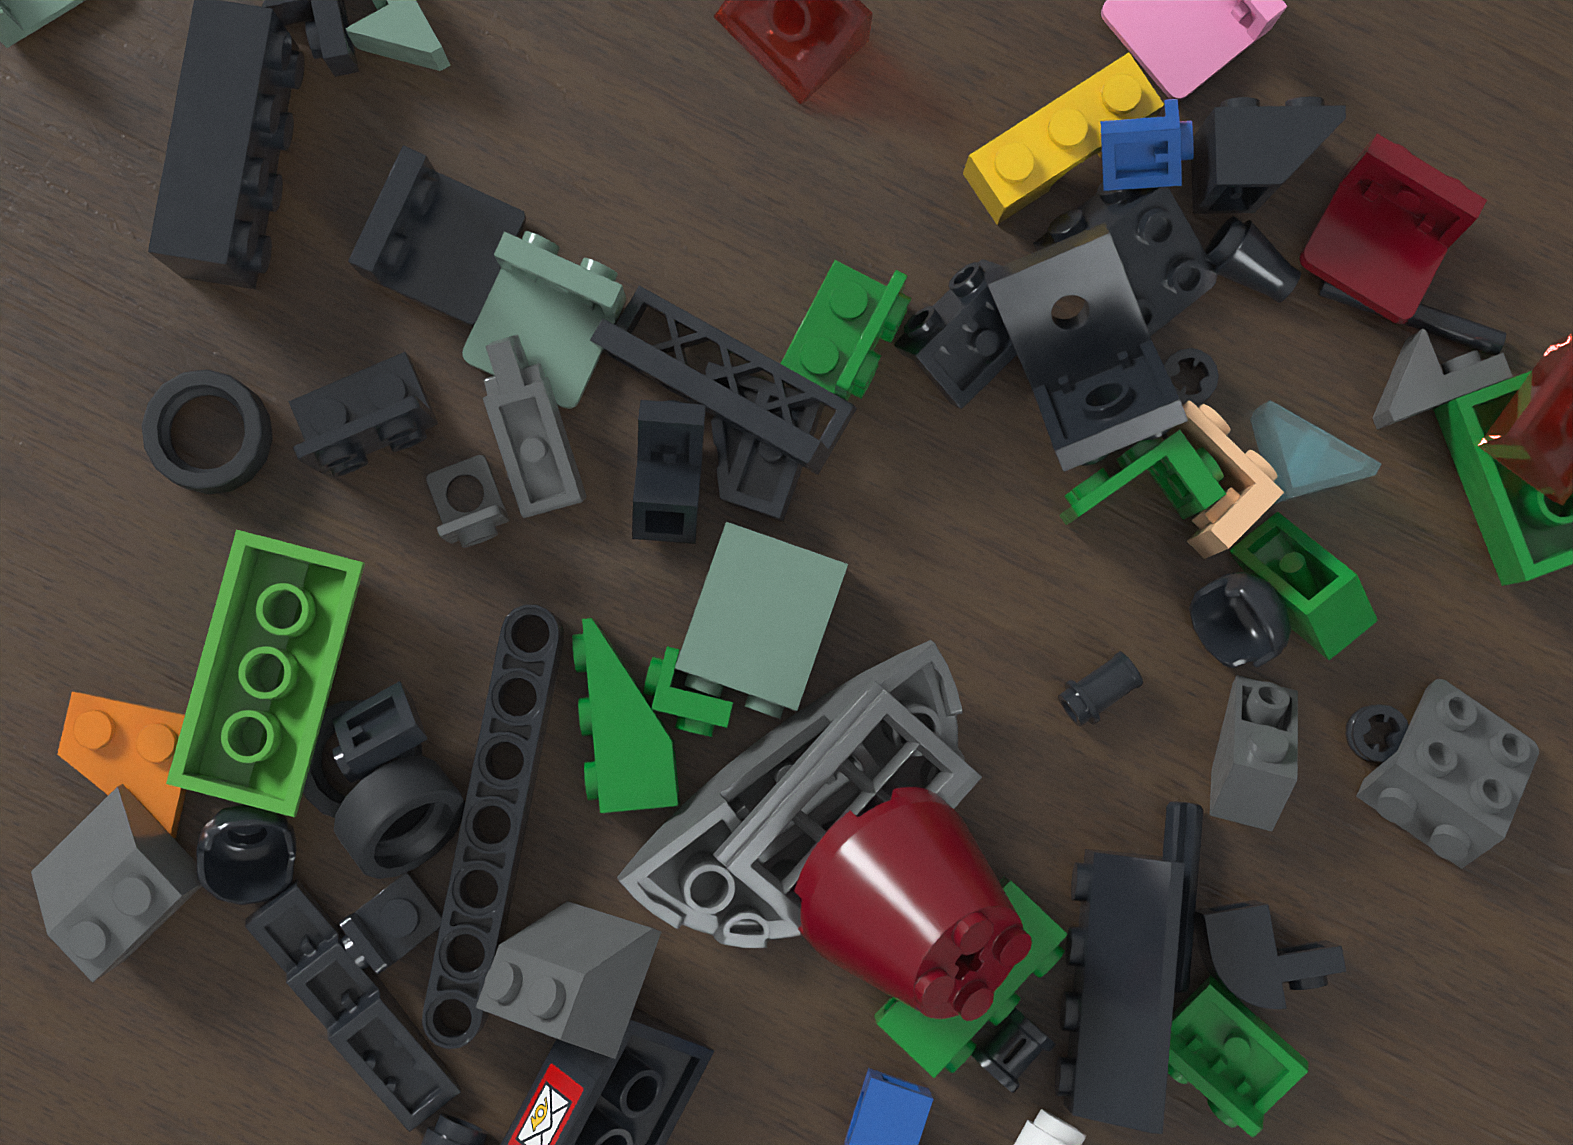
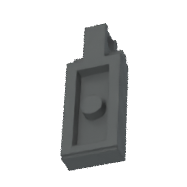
M518 334L493 341L486 346V350L495 376L484 379L487 395L483 397V401L521 516L527 518L583 502L587 496L549 378L545 377L540 363L529 366Z

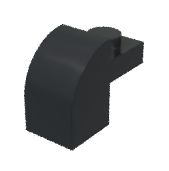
M640 400L637 467L633 494L632 539L696 543L706 405L689 404L675 400Z
M1249 900L1195 910L1198 946L1207 971L1230 993L1249 1004L1266 1009H1287L1282 982H1288L1290 990H1308L1328 985L1327 975L1346 972L1342 946L1328 940L1276 948L1269 905L1266 903Z

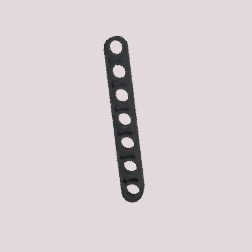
M522 605L513 609L505 617L497 645L422 1013V1026L426 1036L435 1045L445 1049H457L467 1045L484 1028L489 1016L488 1012L476 1008L497 949L504 941L564 644V629L561 621L551 611L538 605ZM541 617L549 627V640L541 650L534 653L525 652L517 641L518 628L528 618ZM518 679L528 680L534 686L537 693V701L534 708L523 716L512 714L504 702V694L507 687ZM504 742L515 744L524 756V765L521 772L512 779L499 776L492 766L493 752ZM488 806L502 808L511 820L510 832L502 842L491 841L480 831L479 818ZM474 870L489 872L497 882V896L489 905H481L474 902L467 893L466 881ZM470 934L482 942L485 949V958L481 966L468 968L456 960L453 953V945L459 935ZM457 999L469 1007L472 1015L469 1029L454 1031L443 1023L440 1016V1008L443 1001Z

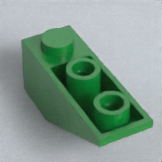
M592 618L582 619L583 634H573L572 643L576 673L587 672L589 697L578 699L582 737L593 736L595 761L584 763L588 801L599 800L600 813L678 806L680 804L673 737L656 711L651 709L652 705L643 694V691L598 622Z

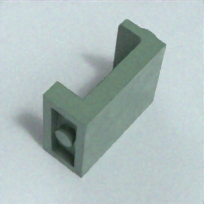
M726 522L675 669L688 673L684 686L719 698L724 686L748 694L745 707L781 719L784 707L797 711L848 564Z

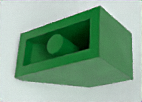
M1276 512L1229 550L1233 559L1245 573L1263 578L1274 587L1286 602L1291 629L1327 660L1332 659L1378 621L1358 575L1279 512Z

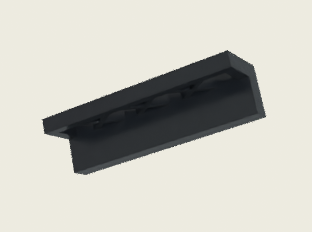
M640 285L617 324L614 325L602 318L590 339L605 355L692 404L706 405V412L819 475L857 410L852 403ZM647 307L667 317L672 340L650 345L632 335ZM678 324L694 333L681 337ZM710 341L720 347L725 370L703 375L688 366L684 348ZM675 351L677 360L666 353ZM731 353L748 363L734 367ZM764 371L774 377L779 400L758 406L741 396L737 378ZM728 381L730 389L719 383ZM785 384L802 392V394L788 397ZM818 401L834 410L835 414L818 440L795 427L791 408ZM782 411L784 420L772 413Z

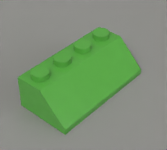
M236 529L166 784L291 817L297 816L365 566L364 562Z

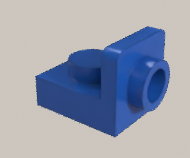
M1178 99L1164 100V117L1100 121L1104 191L1182 186L1181 160H1193L1194 147L1192 120L1180 121Z

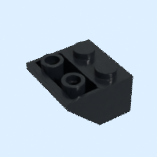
M1312 96L1290 99L1285 102V106H1260V100L1251 97L1232 98L1221 102V107H1214L1193 137L1194 158L1191 160L1193 214L1255 213L1346 119V105L1325 106L1323 98Z

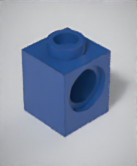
M868 1068L844 1144L918 1145L933 1102L929 1088Z

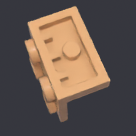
M1188 400L1182 405L1188 421L1172 427L1166 434L1170 437L1178 430H1181L1195 451L1203 447L1209 452L1224 475V479L1218 483L1226 495L1205 510L1198 512L1192 519V522L1199 529L1187 540L1206 559L1229 549L1276 502L1284 491L1273 482L1278 475L1262 456L1252 450L1244 453L1226 436L1231 429L1215 410L1205 404L1198 408Z

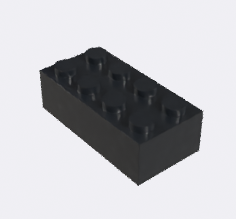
M194 0L148 249L151 255L181 278L256 290L258 273L265 274L268 270L272 252L271 237L265 235L270 211L276 212L278 210L283 190L281 174H276L281 150L287 151L289 149L294 129L293 114L288 112L291 89L298 90L302 84L305 66L303 52L298 51V45L272 8L222 0Z

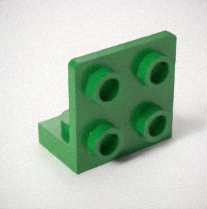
M834 260L780 364L848 401L851 394L862 399L878 369V363L882 357L881 354L874 351L879 339L881 338L891 344L908 311L907 307L912 298L903 293L908 275L895 270L889 284L885 286Z

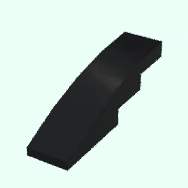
M298 879L293 881L285 891L271 898L246 918L245 927L284 970L288 986L325 1026L328 1041L409 1132L461 1092L460 1086L371 967L369 966L365 970L360 968L348 955L341 943V939L345 935Z

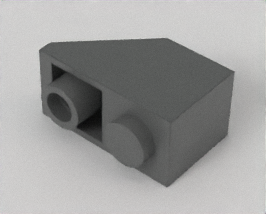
M1236 675L1232 684L1211 771L1209 816L1272 832L1298 777V691L1281 687L1271 682H1262Z

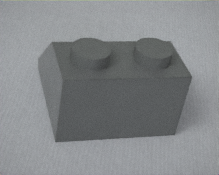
M123 784L112 791L31 871L47 935L92 983L123 963L202 887L197 876L196 861Z
M566 901L499 945L491 968L486 975L476 1008L556 1039L616 1059L661 931Z

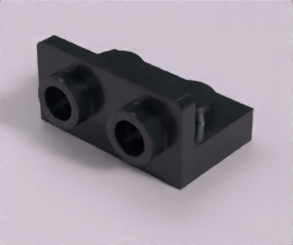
M984 259L970 263L960 269L950 280L948 285L950 289L933 306L924 307L916 312L905 324V333L894 344L903 356L914 360L951 405L962 409L1017 355L984 276L985 273L1002 265Z

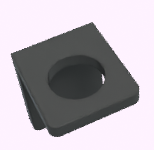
M483 455L471 457L427 475L426 481L443 525L437 527L439 536L452 544L460 541L462 548L470 547L497 536L496 526L510 521L487 459ZM461 476H472L478 479L484 489L482 503L478 508L470 512H459L448 501L447 493L450 484Z

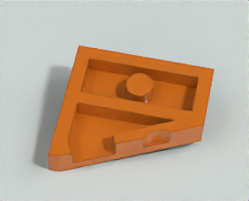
M72 692L57 755L107 795L123 784L173 838H176L187 789L168 785L166 782L185 714L82 692Z

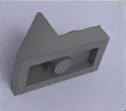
M1421 329L1406 339L1372 418L1376 429L1378 430L1439 407L1456 398L1513 377L1504 353L1482 361L1478 350L1442 363L1441 369L1425 329Z

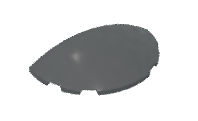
M929 640L864 671L826 693L760 738L695 792L655 832L617 876L619 882L640 904L674 928L680 929L681 925L687 926L693 930L712 935L714 939L723 945L743 948H767L769 940L801 935L793 923L730 872L713 854L871 678L959 757L965 760L964 755L958 748L957 715L962 714V706L949 667L936 644ZM882 719L847 759L873 780L904 746L907 740ZM916 749L881 789L890 797H892L893 789L918 787L925 789L940 770ZM837 770L804 806L802 811L827 831L861 794L862 790ZM871 799L857 817L878 806V804ZM791 821L756 861L782 882L817 842ZM796 884L791 888V890H792L794 893H795Z

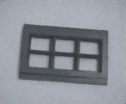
M871 678L713 855L730 872L798 928L801 926L800 910L802 899L791 888L797 883L801 870L812 850L827 832L806 815L802 809L837 770L861 789L862 792L835 823L850 810L857 816L871 799L878 805L891 800V797L881 788L916 749L940 770L925 789L938 794L953 809L977 784L982 776ZM883 719L907 742L878 775L871 780L847 758ZM793 821L817 843L781 882L756 860L786 826Z

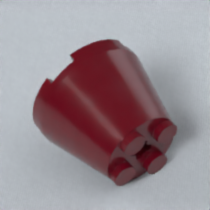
M902 787L893 789L891 800L879 804L860 817H857L851 810L846 813L825 833L814 847L801 870L795 888V893L802 899L800 910L801 926L798 927V930L824 959L923 1015L934 1019H946L960 1015L965 1021H973L985 1014L993 1003L994 991L1003 983L1014 965L1021 962L1027 956L1032 945L1031 936L1023 929L1019 915L963 818L938 794L924 788Z

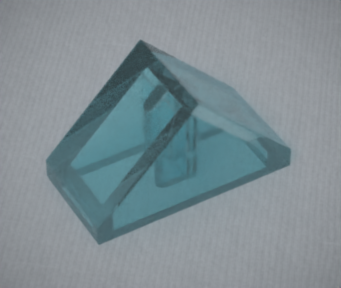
M1271 400L1258 407L1250 419L1260 456L1274 468L1278 477L1273 482L1284 491L1274 505L1360 482L1376 475L1382 465L1380 462Z

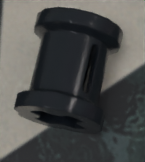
M1016 1007L1008 1015L1009 1020L984 1048L976 1046L971 1054L983 1068L1012 1093H1015L1020 1087L1018 1078L1043 1050L1050 1052L1057 1045ZM1023 1038V1040L1013 1050V1052L1005 1060H1003L1005 1056L1012 1050V1048L1019 1042V1040Z

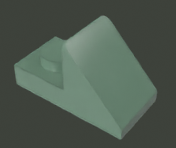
M372 0L378 11L350 25L345 30L357 49L437 71L450 66V62L416 0Z

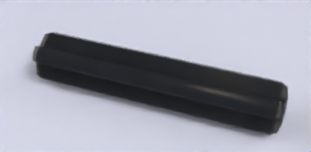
M1178 801L1169 802L1166 807L1163 857L1185 863L1174 993L1187 992L1190 985L1204 812L1202 806L1197 803Z

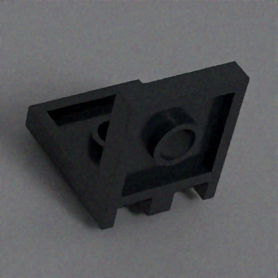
M1105 222L984 274L1032 387L1053 448L1064 472L1079 465L1088 466L1105 459L1109 453L1140 440L1146 441L1165 435L1172 427L1188 421L1178 394L1151 340ZM1077 295L1085 299L1082 310L1072 318L1059 319L1051 314L1054 304L1062 297Z

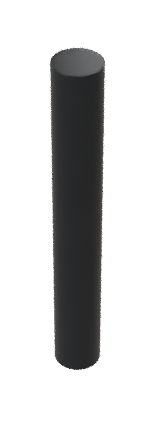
M1323 279L1321 280L1318 289L1319 296L1384 317ZM1421 303L1415 314L1404 323V325L1419 330L1425 329L1427 333L1495 356L1501 352L1506 339V332Z

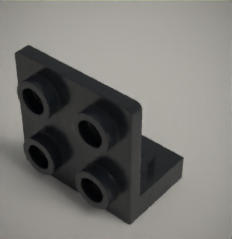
M403 145L348 262L362 277L467 325L474 326L501 270L494 256L504 232L519 237L527 218L523 210L436 172L426 155Z
M406 352L288 401L305 442L293 447L298 460L322 474L331 471L333 477L343 476L366 466L369 463L366 457L367 454L388 445L392 452H397L424 441L427 438L425 430L438 424L410 356Z

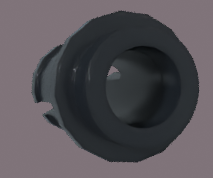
M1119 651L1112 659L1077 683L1072 679L1064 683L1066 690L1058 695V699L1067 715L1077 726L1081 727L1087 722L1094 725L1100 721L1099 713L1133 689L1142 686L1143 679L1133 662L1123 652Z

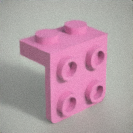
M1107 0L1102 7L1101 16L1169 99L1182 101L1269 32L1285 11L1287 5L1283 0Z

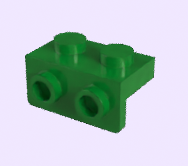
M1210 975L1172 1013L1168 1074L1181 1084L1190 1082L1206 1096L1210 1109L1224 1124L1231 1128H1235L1238 1125L1248 1135L1255 1137L1263 1129L1264 1114L1308 1072V1061Z

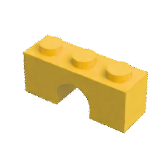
M1128 52L970 154L963 175L998 225L1049 192L1051 186L1058 179L1095 154L1102 158L1100 121L1157 117L1164 107V103Z

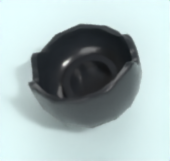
M1245 572L1225 574L1195 592L1189 606L1193 629L1203 646L1226 667L1236 668L1245 663L1254 662V667L1258 668L1279 656L1283 649L1287 647L1291 625L1286 602L1274 587L1263 578Z
M245 804L221 809L202 828L198 838L197 876L200 884L217 900L238 905L266 902L285 891L293 881L297 851V840L293 826L280 813Z

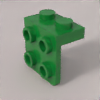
M1178 430L1166 440H1163L1162 437L1153 440H1142L1116 459L1122 471L1112 478L1103 467L1064 496L1071 507L1059 516L1065 525H1068L1147 469L1184 520L1205 510L1226 495L1218 483L1224 479V475L1217 462L1207 450L1200 447L1195 451L1181 430Z

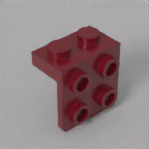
M1377 133L1344 173L1299 255L1300 264L1306 270L1396 324H1404L1415 314L1449 247L1478 219L1487 199L1468 189L1460 180L1445 175L1412 155L1407 148L1393 143Z

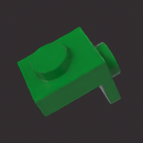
M667 646L664 659L652 657L643 694L654 696L651 709L677 715L676 729L712 737L715 725L728 728L734 705L733 702L673 688L677 673L675 666L681 650Z

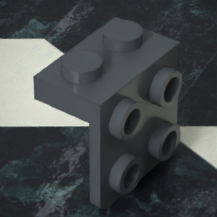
M1436 679L1426 688L1398 751L1364 778L1356 797L1377 810L1383 818L1396 823L1431 847L1437 855L1450 860L1462 869L1505 839L1538 758L1539 748L1531 738L1446 680Z

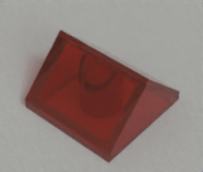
M725 0L714 15V18L800 104L807 101L869 41L873 13L860 0Z
M1573 333L1550 345L1478 445L1479 448L1546 497L1561 505H1564L1573 492Z

